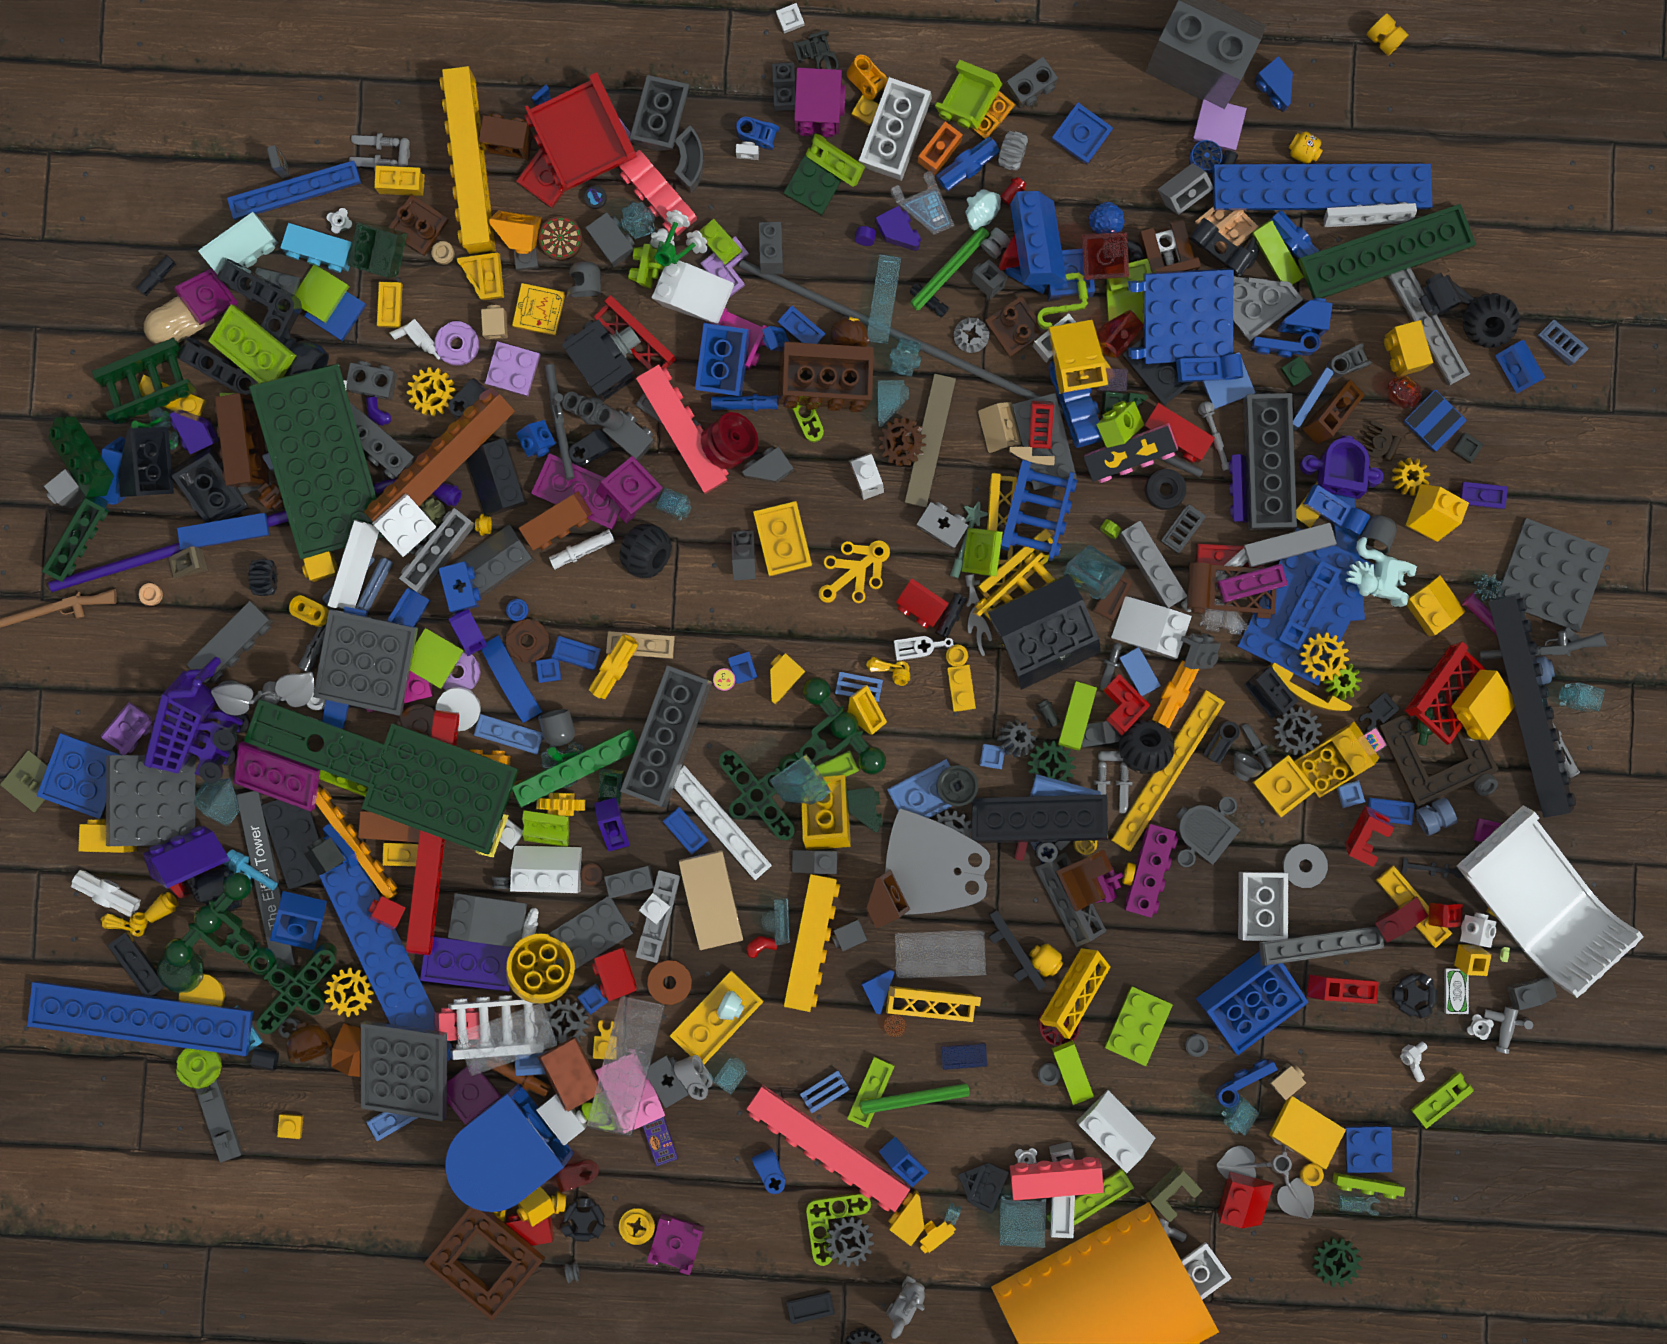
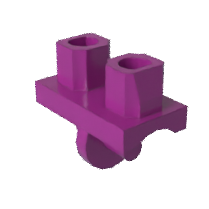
M1113 869L1097 877L1106 898L1098 902L1106 901L1109 903L1118 897L1115 889L1121 887L1118 879L1123 877L1122 872L1115 874Z

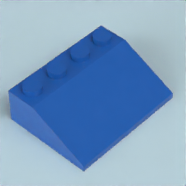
M1260 951L1196 998L1237 1056L1309 1003L1283 963L1262 965Z

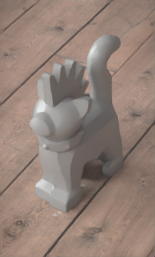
M908 1275L902 1283L903 1288L895 1302L891 1303L886 1311L887 1316L893 1321L894 1327L891 1332L893 1339L901 1335L904 1326L909 1324L917 1308L921 1311L925 1309L923 1305L925 1288L916 1279Z

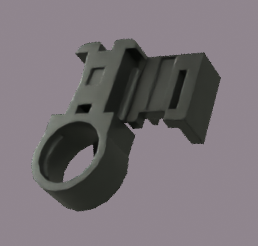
M827 30L811 34L810 41L809 39L798 43L793 41L798 64L803 63L804 59L811 57L813 60L815 57L817 69H820V64L823 60L827 69H832L830 59L836 65L835 70H839V63L835 52H830L826 38L829 36Z

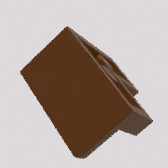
M1103 849L1056 871L1075 911H1079L1090 904L1106 898L1097 877L1112 871L1113 868Z

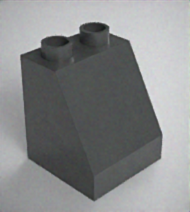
M1178 0L1156 45L1145 73L1202 101L1204 99L1225 109L1262 39L1266 25L1216 0Z

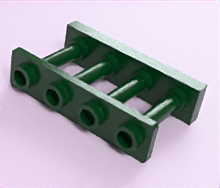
M175 338L92 371L94 379L102 387H107L114 409L107 411L106 415L114 424L125 423L130 418L147 414L152 409L166 406L176 399L186 398L191 393L196 392V388L191 381L183 379L177 361L182 346ZM168 361L175 384L163 388L156 367ZM148 370L155 392L143 397L136 374ZM127 378L134 401L122 405L115 383Z

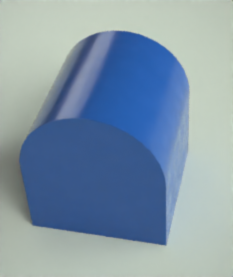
M520 1084L514 1086L476 1116L456 1135L448 1149L445 1166L451 1189L462 1202L474 1209L485 1212H498L517 1205L563 1169L574 1154L569 1145H563L536 1111L539 1108L538 1105Z

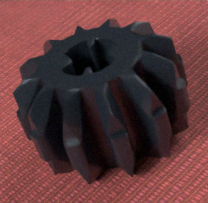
M267 559L252 560L248 573L249 588L252 594L258 596L274 595L278 582L277 567L274 561Z

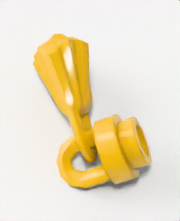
M872 656L866 663L870 672L892 671V679L896 685L904 686L910 681V667L905 661L891 664Z
M141 912L134 913L130 917V921L108 913L101 918L103 928L129 930L136 937L142 936L148 925V920L144 913Z

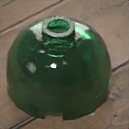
M193 952L191 961L186 965L173 966L168 963L165 955H163L157 967L158 979L164 987L172 992H191L203 980L204 962L200 955Z

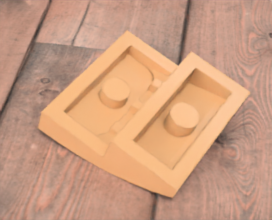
M1214 206L1195 221L1196 225H1198L1203 218L1209 220L1219 229L1218 232L1236 246L1242 245L1252 236L1251 232L1259 227L1244 213V210H1214ZM1223 242L1215 244V248L1220 254L1225 253L1226 245Z

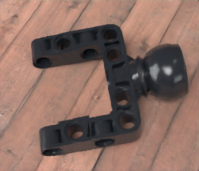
M225 258L218 272L217 279L229 284L230 288L245 297L266 305L269 311L261 327L296 355L283 377L327 366L329 353L323 347L314 342H297L294 337L291 338L290 331L302 308L300 299L239 263ZM248 278H250L252 281V287L250 289L246 287V281ZM286 300H288L291 305L289 311H286L284 308V303ZM277 319L281 323L279 331H277L274 327V323ZM187 337L178 354V358L237 393L252 395L251 390L245 385L247 378L250 379L252 385L258 384L256 380L227 356L191 337ZM209 357L213 359V366L211 368L207 362Z

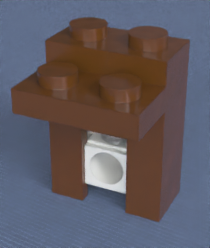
M1184 220L1173 222L1170 224L1171 227L1154 231V228H1150L1139 233L1138 238L1144 259L1149 260L1152 273L1194 271L1201 267L1199 257L1194 258ZM1161 238L1168 239L1170 246H1161L1159 240ZM1161 254L1164 255L1163 258L1165 259L1167 266H1164Z

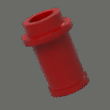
M1019 177L1012 178V183L1000 195L1001 200L1008 206H1010L1017 192L1025 191L1027 184Z

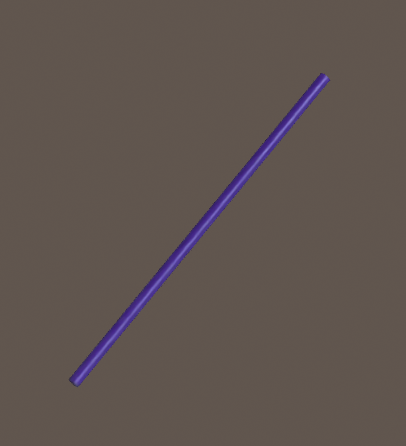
M398 478L373 484L375 494L383 493L384 489L388 485L393 484ZM286 510L267 516L268 527L289 521ZM175 543L66 576L63 582L57 579L49 581V588L51 592L168 558L182 550H180V544Z

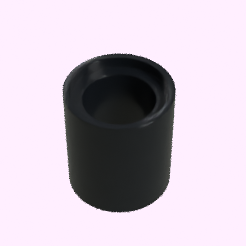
M256 1047L252 1055L251 1067L275 1071L279 1060V1051Z

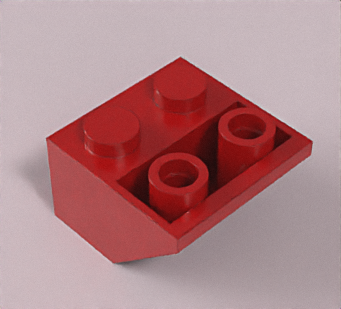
M624 947L606 952L594 958L595 963H592L595 975H600L602 981L600 990L603 997L608 998V1001L638 989Z

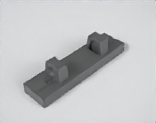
M217 1078L214 1083L208 1087L196 1089L219 1162L221 1163L241 1156L243 1152L219 1079Z

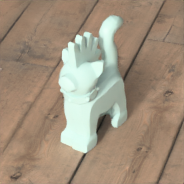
M1360 538L1356 546L1358 554L1365 559L1376 561L1375 572L1373 564L1368 565V562L1362 564L1360 561H1356V565H1350L1353 571H1347V574L1352 578H1346L1345 580L1357 584L1359 593L1362 596L1371 594L1379 598L1389 599L1394 607L1406 606L1409 595L1396 586H1405L1404 574L1407 573L1409 577L1415 576L1417 566L1386 556L1375 549L1367 550V538Z

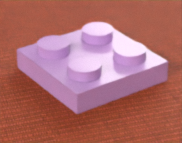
M497 341L485 384L528 397L540 359V353Z

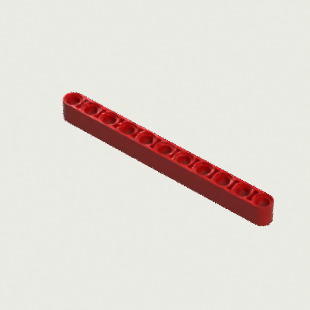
M436 710L431 737L456 746L460 719L459 712ZM421 830L406 951L407 953L430 956L433 947L445 839Z

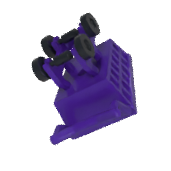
M214 657L203 669L183 671L161 695L144 760L145 766L179 773L192 755L195 754L200 758L195 774L201 776L208 783H215L223 775L222 765H230L236 759L237 751L234 747L237 742L236 733H243L248 729L251 722L250 717L246 713L229 715L222 710L213 711L216 701L211 693V689L202 684L206 678L214 675L221 663L220 658ZM169 703L172 704L171 710L168 709ZM166 714L169 715L168 720H165ZM216 718L220 721V724L208 720ZM163 725L166 726L165 731L162 730ZM204 730H208L210 732V735L204 733ZM199 741L206 743V747L198 746Z

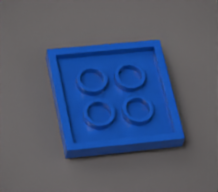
M60 733L37 797L102 819L106 810V756L121 754Z

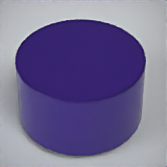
M860 226L857 228L855 241L863 246H872L875 241L876 231L867 226Z

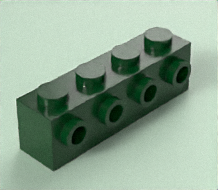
M55 417L53 425L49 430L48 439L85 497L107 496L114 475L76 417Z
M100 496L83 497L42 569L43 573L63 582L66 575H72L77 565L74 563L76 558H82L88 547L85 543L88 538L93 539L98 530L95 526L99 520L103 522L109 512L106 509L107 500Z

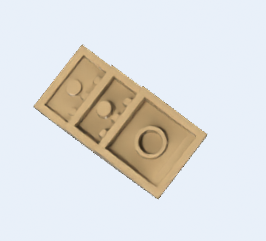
M720 850L679 860L699 949L704 950L743 941L723 851Z

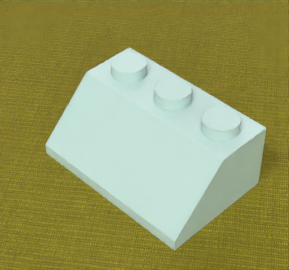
M252 212L198 251L218 275L225 258L248 268L257 262V258L261 255L271 253L275 249V245L278 244V241L265 223Z

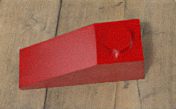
M1309 974L1307 997L1326 1001L1377 1004L1379 982Z

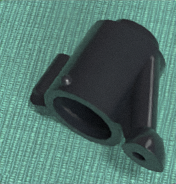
M1439 273L1426 280L1427 286L1423 288L1426 295L1421 296L1419 301L1426 314L1432 317L1441 315L1462 303L1469 305L1476 297H1472L1453 282L1449 275L1443 276L1442 273Z

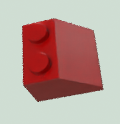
M912 578L896 601V604L899 606L897 610L906 616L912 614L917 618L915 622L925 629L928 626L934 627L949 604Z
M1229 1171L1217 1212L1220 1223L1238 1228L1261 1225L1274 1185L1273 1182Z

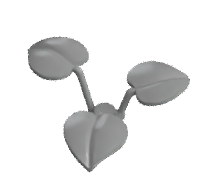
M312 672L284 675L277 682L270 681L265 683L262 691H258L253 699L252 689L243 684L220 685L212 688L211 693L219 708L229 715L246 713L249 709V704H254L259 698L277 704L279 699L281 701L286 700L290 706L300 707L307 704L313 695L314 677Z
M1274 1138L1272 1139L1276 1144L1283 1145L1282 1154L1274 1156L1270 1163H1254L1255 1156L1253 1152L1244 1146H1236L1229 1149L1217 1163L1218 1171L1226 1179L1228 1178L1229 1171L1256 1178L1255 1168L1271 1167L1274 1172L1283 1173L1287 1186H1283L1278 1190L1277 1203L1279 1207L1289 1215L1306 1219L1311 1218L1314 1209V1195L1311 1186L1305 1185L1300 1178H1295L1291 1182H1289L1288 1171L1291 1169L1292 1163L1287 1156L1286 1148L1292 1152L1295 1151Z

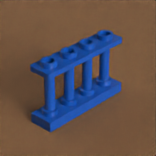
M1022 460L1000 549L1009 551L1010 545L1015 546L1017 544L1049 552L1048 560L1053 561L1054 556H1059L1061 544L1057 542L1059 534L1064 535L1067 522H1063L1065 513L1069 514L1072 501L1068 500L1070 492H1075L1077 479H1073L1074 472H1070L1068 479L1035 472L1034 469L1030 468L1031 462ZM1031 480L1066 488L1063 501L1028 493L1029 490H1025L1026 481L1031 482ZM1027 501L1060 509L1058 522L1023 514L1022 511H1019L1021 502L1026 503ZM1024 523L1055 531L1053 542L1050 544L1018 536V533L1014 532L1015 525Z

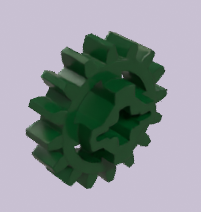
M1052 741L1050 746L1043 742L1042 749L1036 746L1035 750L1037 753L1029 754L1033 761L1027 762L1028 765L1032 766L1028 773H1034L1035 775L1032 781L1034 782L1036 774L1040 775L1037 768H1042L1046 773V777L1055 779V774L1060 770H1065L1064 774L1056 780L1068 783L1066 777L1074 776L1070 773V769H1076V766L1071 765V761L1075 760V757L1068 756L1071 750L1067 749L1064 751L1062 750L1064 746L1061 745L1056 747L1055 741ZM1048 751L1045 759L1038 760L1043 752ZM1057 752L1064 757L1066 762H1061L1058 759ZM1051 759H1053V763L1057 764V768H1053L1052 772L1049 767H1046V763L1050 762Z
M1330 1237V1243L1322 1240L1324 1246L1322 1248L1316 1246L1315 1248L1319 1253L1312 1254V1257L1317 1260V1262L1312 1264L1315 1269H1318L1315 1274L1318 1277L1323 1276L1321 1281L1325 1284L1329 1281L1332 1287H1335L1336 1282L1341 1287H1344V1281L1352 1284L1351 1277H1359L1355 1272L1356 1269L1362 1270V1267L1357 1264V1262L1362 1260L1361 1256L1356 1255L1359 1252L1358 1248H1351L1353 1243L1349 1240L1345 1243L1342 1237H1339L1338 1242H1336L1334 1237ZM1345 1250L1349 1252L1351 1260L1345 1257ZM1339 1258L1341 1263H1337L1335 1266L1333 1261H1337ZM1323 1264L1329 1267V1274L1325 1272Z

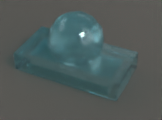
M787 898L775 899L774 911H766L760 920L761 927L766 932H775L776 945L789 943Z

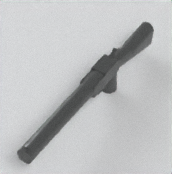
M548 364L544 366L549 388L550 409L556 428L566 480L570 481L575 476L564 428L561 408L563 396L558 393L554 364Z
M1559 631L1558 638L1549 639L1545 642L1544 646L1537 647L1538 654L1535 655L1567 654L1571 656L1569 652L1580 648L1607 647L1602 632L1568 643L1567 631ZM1558 640L1557 645H1546L1549 641ZM1501 650L1480 651L1481 662L1485 659L1503 658Z

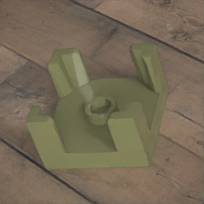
M1178 1164L1145 1194L1149 1201L1169 1222L1177 1216V1213L1166 1200L1172 1197L1181 1186L1194 1198L1202 1192V1189Z

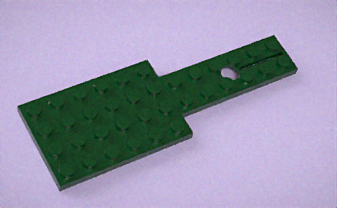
M259 699L244 742L369 787L361 809L487 855L490 854L519 769L394 723H391L385 743L383 744L263 699ZM314 734L320 735L324 740V746L318 752L310 750L308 745V739Z

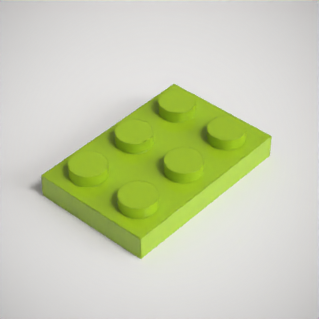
M1131 986L1104 1048L1146 1066L1173 1004Z

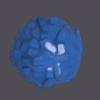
M1112 202L1100 203L1088 217L1092 231L1106 238L1119 233L1124 227L1123 211Z

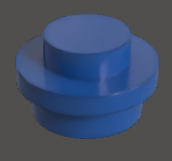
M521 599L511 600L506 607L508 617L514 621L525 619L529 612L528 605Z

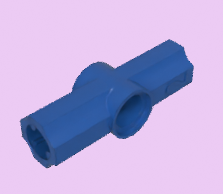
M989 136L973 149H967L954 160V163L939 172L936 178L943 189L948 192L965 178L969 179L977 174L984 164L1000 153V149Z
M1282 210L1270 219L1292 256L1300 259L1301 257L1319 252L1311 243L1308 233L1303 228L1297 227Z

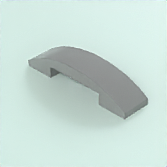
M658 871L653 893L671 907L658 924H655L648 917L646 918L636 958L655 963L658 962L680 881L679 875Z

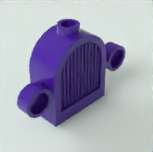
M1348 435L1341 436L1340 439L1334 441L1323 452L1320 460L1313 455H1307L1300 462V470L1304 474L1311 475L1318 470L1317 485L1334 495L1360 499L1367 492V485L1376 487L1384 478L1383 472L1379 468L1373 467L1369 469L1370 460L1366 448L1360 442L1354 440L1352 436Z

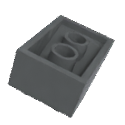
M455 893L448 938L514 947L522 939L527 903L469 893Z

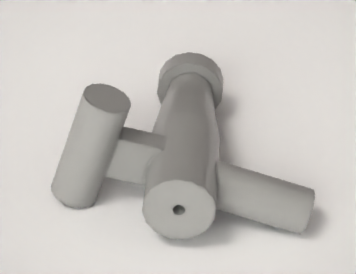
M1505 1007L1504 1013L1485 1009L1484 1018L1502 1022L1499 1046H1496V1051L1509 1054L1510 1049L1508 1046L1514 1033L1515 1025L1524 1026L1526 1029L1533 1028V1022L1529 1018L1517 1020L1518 1009Z

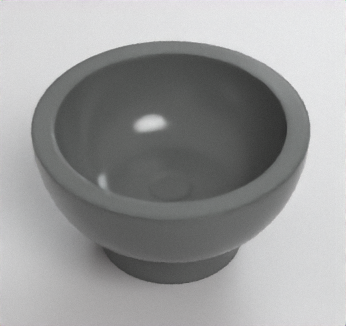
M1242 752L1235 753L1233 757V774L1239 779L1248 781L1250 777H1256L1264 770L1263 766L1253 757Z

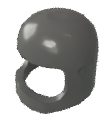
M588 261L573 264L569 270V276L574 278L575 286L567 289V296L588 297L600 295L601 272L599 267L595 263Z
M1374 515L1370 517L1360 538H1372L1382 542L1387 548L1378 551L1387 555L1396 537L1397 526L1387 516ZM1366 545V549H1367V550H1369V549H1375V548H1372V547Z
M569 709L550 711L538 717L544 740L548 745L562 746L573 740L575 728Z

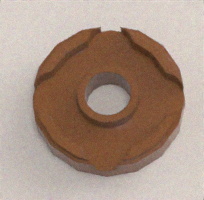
M665 960L652 968L648 976L647 986L650 994L656 1001L662 1004L673 1005L680 1003L688 996L692 987V977L684 964L676 960ZM672 976L675 978L676 985L674 988L669 989L665 987L663 983L665 977Z

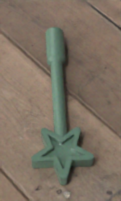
M977 502L974 508L964 507L969 514L966 517V522H969L968 528H974L975 524L979 527L980 518L988 516L987 512L980 511V502ZM967 531L958 558L955 559L950 574L951 577L957 579L963 565Z

